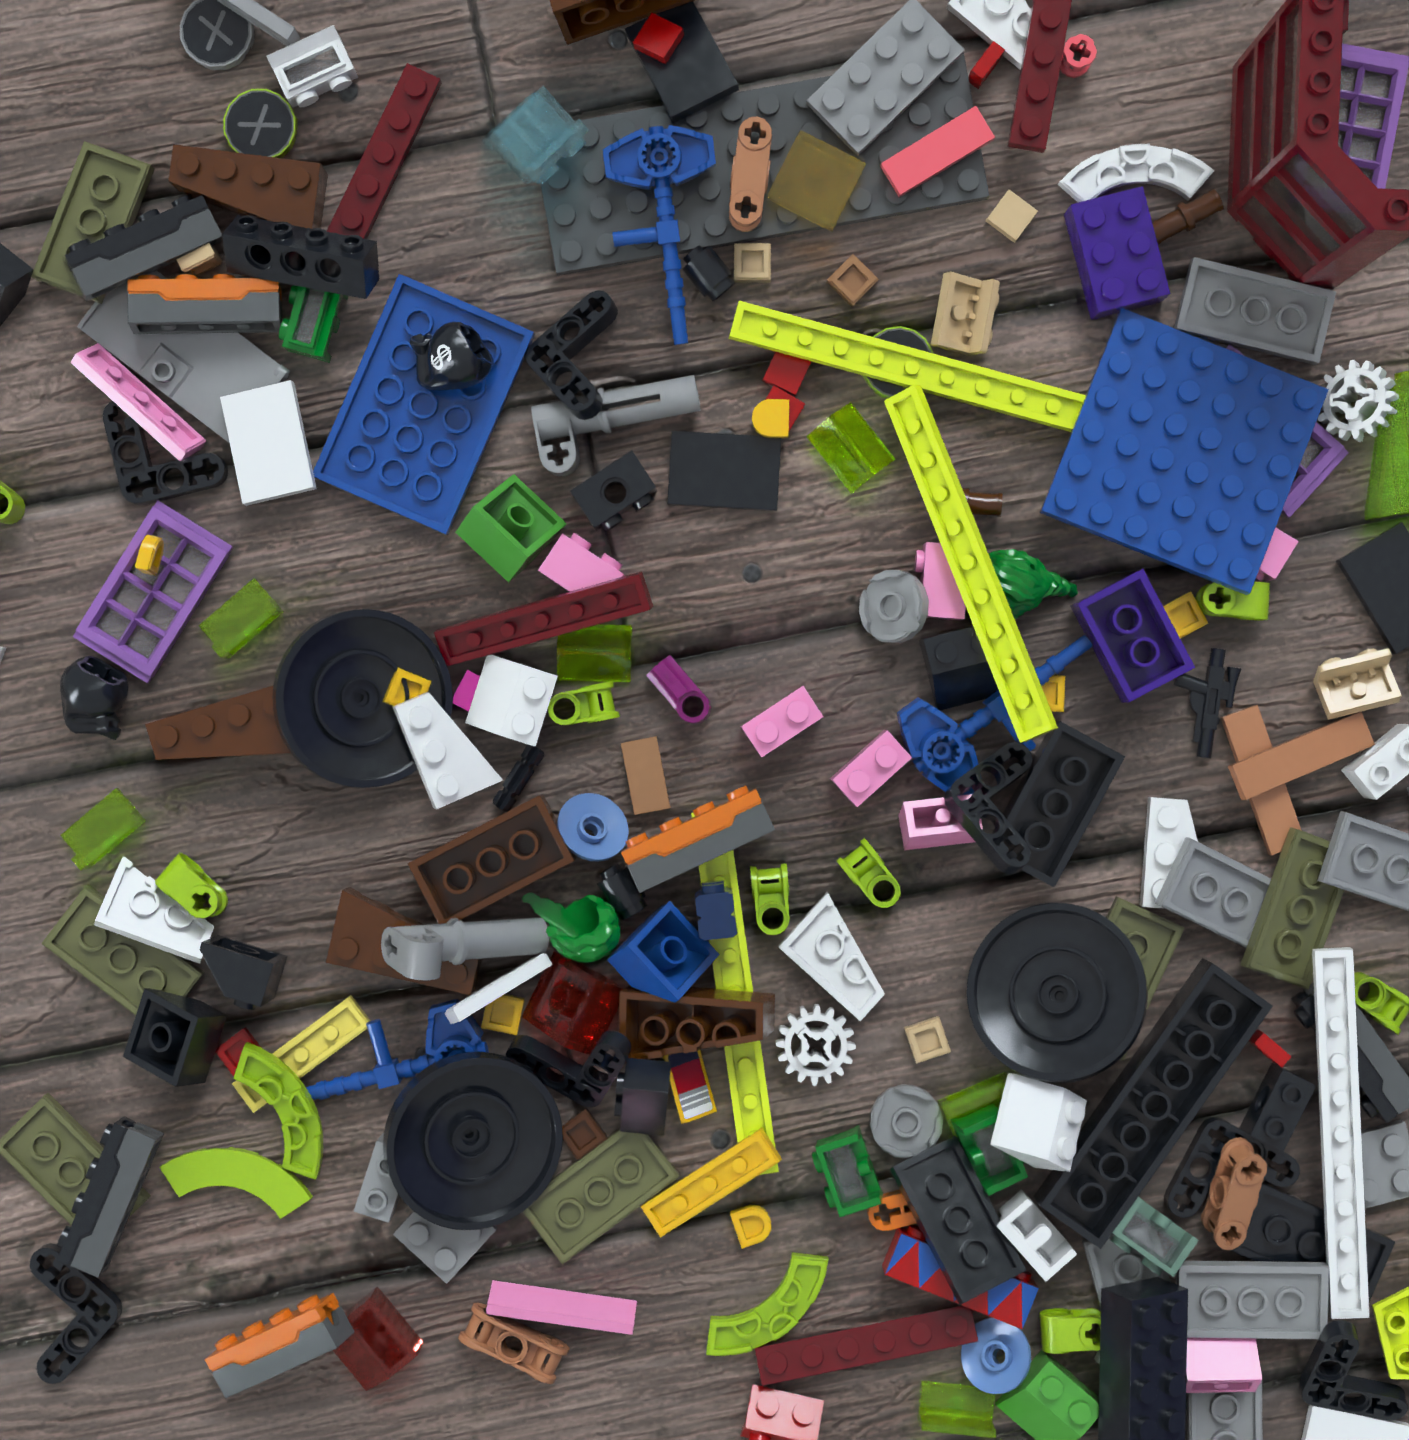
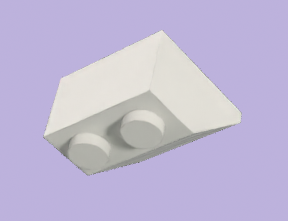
M491 654L487 655L465 723L509 739L536 746L558 676Z
M1008 1073L990 1145L1034 1168L1070 1172L1073 1158L1076 1154L1081 1124L1085 1116L1087 1100L1066 1088L1018 1074Z

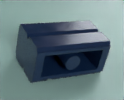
M723 880L701 883L702 889L695 893L699 938L704 941L734 937L737 934L732 889L728 888V886L724 887Z

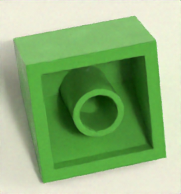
M513 474L472 507L455 533L506 581L510 582L530 565L567 523Z
M1042 1349L1031 1361L1030 1369L1024 1381L1016 1389L1004 1393L995 1403L999 1409L1035 1440H1077L1099 1418V1397L1049 1353L1043 1352Z

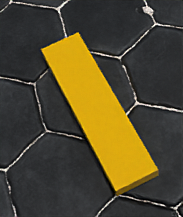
M760 1128L649 1199L640 1207L661 1238L776 1165L782 1158L764 1130Z

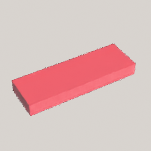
M974 106L881 163L880 167L900 198L994 141L995 136L977 106Z

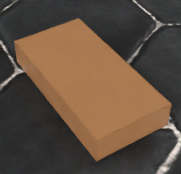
M657 736L621 743L634 815L671 808Z

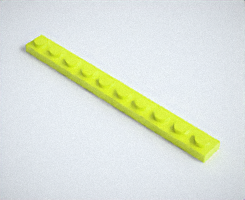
M743 301L738 302L729 335L731 340L909 388L914 384L921 385L925 393L1072 432L1086 397L1083 394Z
M914 384L886 399L884 403L1019 742H1027L1057 729L1058 726L921 385Z
M731 850L699 865L701 883L723 880L724 887L728 886V888L732 889L737 934L731 938L709 940L710 945L720 954L712 963L716 989L753 992L734 851ZM754 1041L724 1046L737 1142L742 1141L762 1128L775 1147L761 1042ZM778 1163L760 1175L779 1172Z

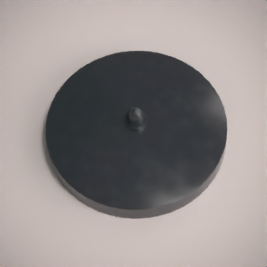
M359 609L342 611L326 616L307 627L297 636L283 655L273 685L274 717L278 731L289 751L304 767L328 781L350 787L370 788L384 786L397 782L418 770L393 707L382 701L394 672L400 668L432 681L428 693L432 695L451 718L453 704L451 678L443 656L436 645L413 623L400 616L380 610ZM402 678L406 701L409 700V689L406 679Z
M1045 903L1030 906L1008 916L984 938L973 957L969 969L967 1004L978 1036L988 1050L1004 1065L1025 1077L1050 1083H1068L1084 1080L1105 1071L1121 1059L1131 1048L1146 1016L1148 1004L1147 979L1142 962L1133 944L1119 927L1109 919L1082 906L1068 903Z
M489 1052L456 1054L426 1067L400 1092L389 1112L383 1138L384 1160L390 1179L399 1196L416 1214L425 1220L441 1227L455 1230L489 1228L504 1223L522 1213L546 1189L560 1160L563 1141L562 1122L557 1105L548 1089L523 1064L509 1057Z

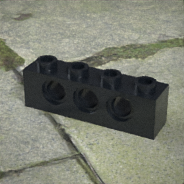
M237 215L222 233L228 273L363 299L369 296L380 279L377 241L363 239L358 235L331 233L321 228L299 227L288 222L257 219L251 215Z

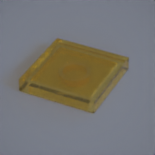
M800 130L767 195V199L833 232L866 163Z

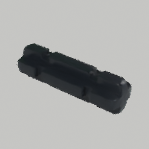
M526 746L521 754L523 758L521 761L517 760L502 784L504 786L503 790H499L494 797L493 804L505 812L511 810L516 802V795L519 796L533 775L535 771L533 770L534 766H538L543 759L544 752L536 746Z

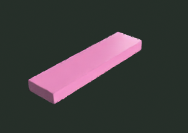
M99 343L76 353L71 363L179 461L202 449L206 440Z
M492 1280L486 1314L633 1335L637 1301Z

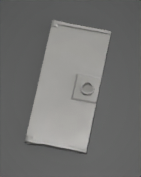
M155 271V272H152V273L148 274V275H156V276L160 277V279H167L165 276H163V275H162L161 273H159L158 271ZM127 284L107 292L102 304L94 302L77 326L228 443L230 442L220 397L284 382L290 373L289 369L277 363L239 333L133 334L128 324L129 293L127 291Z

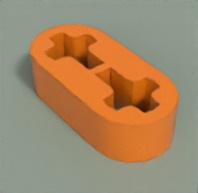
M900 1189L883 1194L882 1204H886L888 1209L900 1208L898 1211L889 1213V1220L882 1221L880 1216L874 1217V1213L879 1212V1205L867 1208V1215L871 1225L881 1231H889L917 1224L910 1208L904 1209L903 1207L908 1204Z

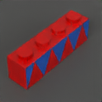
M909 1225L908 1229L904 1227L897 1228L882 1264L884 1274L959 1304L920 1228L915 1225ZM1025 1271L961 1305L1023 1329L1039 1288L1034 1279L1031 1278L1032 1274L1029 1271Z

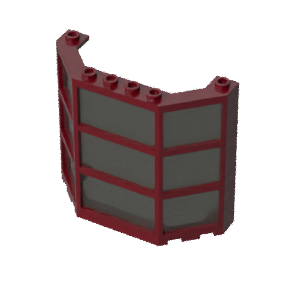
M1286 0L1233 66L1227 212L1236 222L1239 220L1254 237L1253 240L1271 260L1274 258L1286 271L1291 281L1325 289H1334L1409 237V190L1377 188L1338 146L1342 36L1348 30L1349 0Z

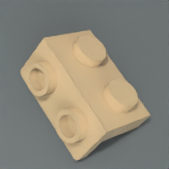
M954 272L944 273L931 346L967 356L986 353L993 336L991 328L994 312L999 303L998 290L1000 282L994 279L981 281Z
M1374 648L1367 649L1355 657L1343 660L1339 657L1331 658L1318 666L1313 683L1328 720L1400 701L1402 695L1389 666L1392 657L1389 648L1379 651Z

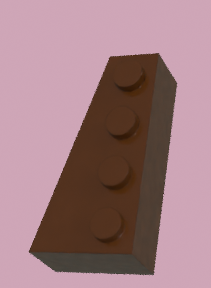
M173 144L168 181L179 192L186 195L192 194L194 198L203 195L207 203L227 209L241 216L251 215L257 219L288 222L294 226L310 229L321 228L328 174L321 163Z
M273 686L145 724L155 759L291 753L285 745L275 721L272 699Z
M351 887L342 890L326 963L471 995L476 989L482 959H468L460 965H453L452 962L442 961L440 977L435 980L407 978L385 962L381 949L382 934L387 927L423 924L362 895L361 892Z
M630 985L620 991L619 1033L626 1036L631 1042L632 1049L628 1058L654 1059L664 1055L696 1052L705 1048H718L760 1041L774 1031L775 994L690 987L679 1001L674 1003L635 989Z

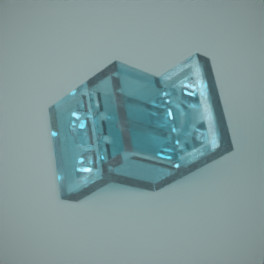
M541 86L531 92L481 141L490 151L495 150L525 184L534 182L537 184L542 182L543 184L559 169L555 163L562 156L564 159L568 156L572 157L586 144L582 137L590 130L580 119L573 120L544 86Z

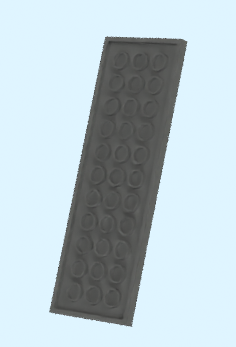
M964 53L858 157L806 104L807 99L831 76L735 92L674 123L666 108L662 105L532 128V139L557 276L664 257L663 247L659 246L658 242L614 247L612 232L656 227V222H659L656 207H658L657 199H655L654 195L655 187L651 186V189L648 190L625 185L607 179L605 174L603 149L641 128L644 131H648L650 127L663 126L664 129H667L669 125L713 136L716 166L677 187L675 184L670 185L673 189L672 205L675 207L674 220L678 219L681 243L677 244L678 255L690 253L699 245L703 249L709 246L713 249L734 245V243L758 241L988 200L989 191L981 148L900 198L880 167L881 163L974 107ZM758 116L764 118L772 129L769 155L771 162L767 194L764 195L760 224L750 232H741L736 230L729 221L733 157L736 156L740 125L745 119ZM752 132L750 143L758 144V132ZM743 205L741 217L748 218L750 206Z

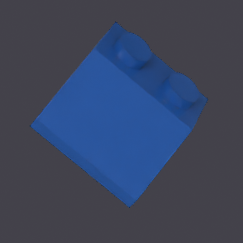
M668 901L650 914L607 961L631 987L675 1003L679 1001L720 954L707 940L703 941V939L699 938L698 930L671 901Z

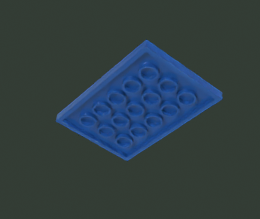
M399 274L313 470L314 478L448 535L535 333ZM452 321L471 326L480 335L493 358L494 365L487 377L477 385L463 389L429 390L421 386L416 378V354L409 343L410 338L420 333L424 336L426 334L434 335L435 331L443 324Z

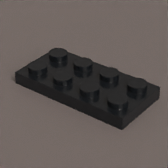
M956 1136L890 1168L959 1305L1027 1271L1014 1245L998 1229L997 1225L1000 1219Z
M1262 1183L1258 1203L1253 1211L1246 1239L1239 1247L1231 1251L1254 1261L1326 1262L1324 1209ZM1365 1227L1368 1296L1370 1302L1395 1241Z

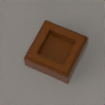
M587 1107L562 1124L563 1141L577 1160L608 1138Z

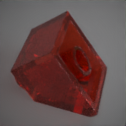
M553 952L550 958L553 965L544 970L524 1010L522 1018L563 1047L590 1055L600 1036L608 1030L619 1008L620 991L624 988L606 976L572 959H568L560 953Z

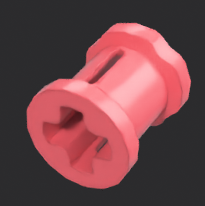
M1078 34L1067 40L1064 45L1060 66L1063 74L1076 78L1087 72L1097 53L1093 39L1087 35ZM1075 51L1081 53L1080 61L1073 59Z

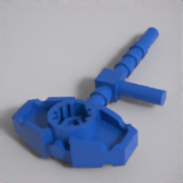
M669 125L667 129H664L663 126L650 127L648 131H644L641 128L603 149L605 174L607 179L625 185L648 190L651 189V186L655 187L654 195L655 199H657L658 207H656L659 222H656V227L612 232L614 247L658 242L659 246L663 247L664 261L662 263L663 271L666 273L665 289L668 290L667 306L670 308L674 345L688 344L684 308L686 301L685 297H683L682 288H684V284L680 274L682 267L677 244L681 243L678 219L674 220L675 207L672 205L673 189L670 185L675 184L677 187L716 166L713 136Z
M1085 635L1081 636L1057 655H1052L1042 666L1035 668L1041 686L1047 683L1050 677L1058 675L1064 670L1065 666L1093 647ZM999 690L982 702L985 705L983 709L980 708L973 713L974 716L968 720L965 719L960 724H957L943 712L919 697L897 712L902 740L906 751L914 759L912 760L913 764L920 773L923 772L922 775L943 791L946 792L957 779L979 764L974 746L966 739L972 738L982 727H987L993 719L998 722L1001 721L1013 739L1020 743ZM1033 740L1021 743L1029 751L1036 747ZM971 787L962 795L973 794L975 791Z
M458 999L434 1004L429 1009L425 1055L413 1060L412 1058L402 1060L399 1063L398 1058H391L380 1019L372 1020L366 1023L377 1060L373 1070L351 1073V1076L335 1077L331 1081L316 1082V1085L306 1088L313 1100H324L332 1095L339 1096L347 1094L348 1091L363 1090L365 1087L378 1084L379 1089L398 1085L403 1080V1077H414L426 1067L446 1057L467 1052H489L486 1041L483 1042L481 1039L484 1032L472 1015L460 1022L450 1024L445 1015V1010L460 1002Z

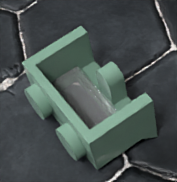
M1137 1197L1113 1231L1114 1236L1110 1240L1128 1254H1130L1133 1248L1145 1256L1141 1263L1158 1276L1164 1270L1172 1277L1175 1276L1199 1241L1140 1197Z

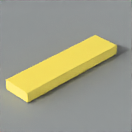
M350 995L272 1054L284 1062L300 1079L367 1029L366 1023L370 1022V1019L353 996ZM237 1080L232 1083L253 1113L267 1103L263 1097L249 1086Z

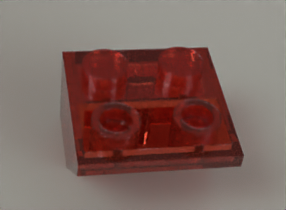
M377 1286L345 1312L355 1332L333 1351L367 1391L391 1378L419 1354L424 1342Z

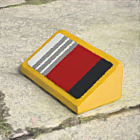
M701 1050L664 1055V1061L671 1062L669 1081L681 1124L717 1112Z

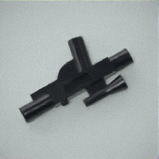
M1211 648L1205 680L1184 673L1176 677L1174 681L1175 686L1190 691L1189 703L1192 710L1196 713L1192 740L1193 742H1198L1196 757L1211 759L1214 733L1217 730V725L1220 723V718L1218 717L1220 700H1226L1225 707L1233 708L1235 687L1242 669L1227 667L1228 682L1223 681L1226 653L1224 649Z

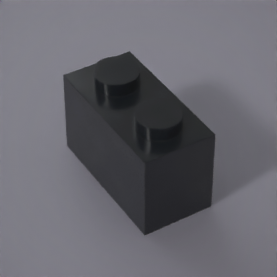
M627 1058L625 1073H618L616 1083L614 1116L621 1117L620 1132L664 1136L671 1062Z

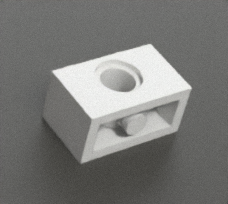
M1396 724L1374 742V746L1367 748L1341 769L1363 798L1379 799L1409 774V724Z

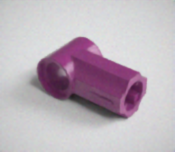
M671 655L660 661L646 675L684 721L699 724L710 716L712 708L709 698L704 695ZM691 697H699L704 703L703 712L697 717H689L684 710L685 702Z

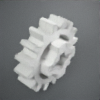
M1350 360L1348 370H1345L1338 364L1335 366L1337 375L1334 378L1326 374L1323 377L1328 383L1326 388L1329 390L1321 408V411L1324 412L1318 416V421L1322 424H1328L1326 430L1332 435L1339 432V438L1344 441H1348L1351 434L1358 442H1363L1365 432L1373 437L1378 436L1376 427L1380 424L1388 428L1390 424L1385 419L1386 415L1397 413V410L1390 406V402L1398 400L1399 395L1394 391H1389L1396 384L1395 381L1390 377L1385 378L1387 372L1380 366L1374 370V364L1367 360L1361 368L1355 360ZM1364 378L1372 380L1378 389L1367 388ZM1357 395L1362 396V399L1357 400ZM1355 401H1356L1355 407H1352V406L1350 405L1351 402H1355ZM1335 412L1345 413L1348 424L1341 422Z
M814 1004L813 1012L810 1013L807 1012L804 1006H800L801 1016L796 1018L789 1013L787 1018L791 1023L790 1026L780 1025L778 1028L785 1035V1038L776 1040V1046L785 1049V1051L777 1055L779 1061H789L785 1072L790 1074L797 1070V1081L800 1083L806 1076H810L813 1086L817 1085L818 1077L822 1076L828 1084L832 1083L831 1073L835 1071L840 1076H843L844 1071L841 1064L843 1062L852 1064L853 1062L852 1058L846 1053L856 1049L854 1042L847 1041V1038L852 1036L854 1032L852 1028H842L846 1022V1018L843 1015L837 1019L833 1018L834 1008L829 1007L824 1014L821 1013L819 1004ZM810 1021L825 1022L822 1027H809L806 1023ZM794 1033H796L800 1038V1047L795 1051V1054H792L791 1040ZM804 1033L810 1038L813 1037L816 1041L822 1037L821 1043L827 1056L815 1048L808 1051L810 1046ZM839 1035L840 1048L837 1056H835L831 1051V1042ZM809 1062H822L825 1065L821 1068L806 1067Z

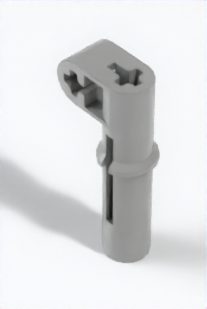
M694 375L607 392L604 391V388H598L597 391L603 399L601 410L661 399V401L611 411H602L588 420H581L575 417L561 401L531 406L542 465L550 473L562 477L572 474L579 466L580 453L576 436L578 434L599 430L605 433H612V428L701 411ZM584 396L576 397L583 405L589 401ZM570 436V441L560 443L561 449L569 454V456L563 458V464L559 466L555 460H551V457L557 455V448L553 445L545 446L544 441Z
M451 918L447 923L387 927L382 934L381 949L385 962L403 976L414 980H435L440 977L442 961H449L453 965H460L468 959L545 953L549 944V937L546 933L548 926L543 918L462 922L458 921V918Z

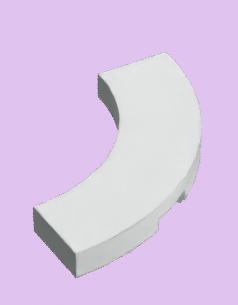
M1131 144L1120 146L1119 148L1108 150L1086 159L1072 169L1058 183V186L1078 203L1097 198L1109 190L1129 184L1161 186L1189 201L1215 170L1196 157L1173 148L1171 150L1164 147L1150 146V144Z

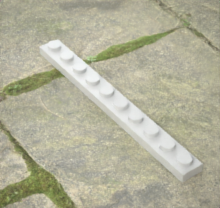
M1350 947L1312 949L1326 1264L1329 1266L1328 1311L1331 1319L1369 1318L1353 949Z

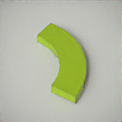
M246 1042L233 1079L256 1091L269 1105H273L282 1122L281 1129L284 1137V1159L281 1168L316 1180L323 1158V1131L318 1110L310 1093L298 1076L284 1062L261 1047Z
M233 1147L198 1149L177 1156L159 1167L179 1198L191 1191L204 1187H234L245 1190L262 1199L276 1212L280 1219L313 1197L303 1182L291 1171L281 1168V1164L278 1165L272 1160L258 1155L259 1153L246 1149Z
M792 1252L783 1280L766 1300L750 1310L739 1314L710 1316L706 1355L729 1356L751 1352L753 1349L773 1340L776 1341L798 1324V1321L816 1300L826 1275L828 1257Z

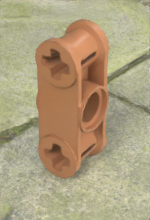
M758 116L749 117L740 125L736 156L733 157L729 221L736 230L741 232H750L760 224L764 195L767 194L771 162L769 155L772 129L764 118ZM752 132L759 133L758 144L750 143ZM743 205L750 206L748 218L741 217Z
M1242 1137L1233 1138L1223 1146L1215 1176L1210 1183L1207 1202L1201 1214L1203 1226L1214 1234L1215 1243L1224 1250H1233L1239 1247L1246 1239L1250 1220L1258 1203L1262 1182L1267 1173L1266 1161L1260 1155L1254 1154L1252 1144Z
M473 1303L471 1319L465 1331H461L458 1336L461 1343L509 1364L540 1382L547 1384L555 1382L556 1375L554 1373L562 1356H566L570 1350L567 1344L509 1317L486 1314V1304ZM481 1322H483L484 1325H483L481 1331L478 1332V1328H479ZM508 1336L519 1338L523 1348L520 1350L510 1349L505 1343V1338ZM547 1354H550L547 1364H544Z

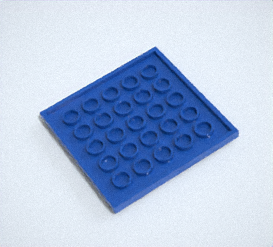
M1122 308L1118 313L1040 513L1248 595L1254 585L1329 389Z

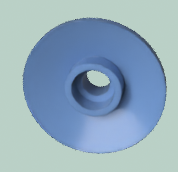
M593 793L576 795L562 806L558 814L557 826L568 849L582 859L589 861L609 860L620 853L626 844L625 841L628 839L629 828L624 813L613 801L602 795ZM584 829L591 830L594 833V836H591L588 833H586Z
M987 1318L976 1323L975 1328L978 1342L962 1345L961 1362L967 1378L975 1387L990 1394H1004L1016 1389L1026 1378L1031 1364V1349L1025 1334L1020 1328L995 1318ZM1002 1349L1005 1352V1360L1000 1364L997 1360V1353Z

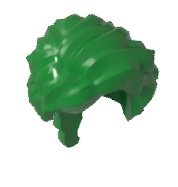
M1007 549L989 553L1014 619L1038 607L1042 599L1047 596L1062 597L1069 595L1072 598L1078 594L1077 585L1069 583L1068 580L1060 577L1055 572L1047 571L1039 559L1029 556L1024 551Z
M532 892L523 895V902L529 903L534 913L538 914L549 924L546 933L550 937L556 951L566 958L583 963L593 962L610 955L618 945L620 939L618 915L615 908L602 898L595 895H586L582 899H576L565 908L561 903H554L548 897L540 898Z

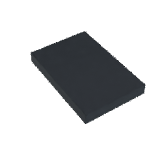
M693 1L656 14L682 27L685 34L666 64L634 49L633 41L649 17L625 28L626 35L673 123L739 90L734 75Z
M672 431L667 504L777 511L781 438Z
M1400 522L1336 560L1392 654H1397L1409 647V532L1403 522Z

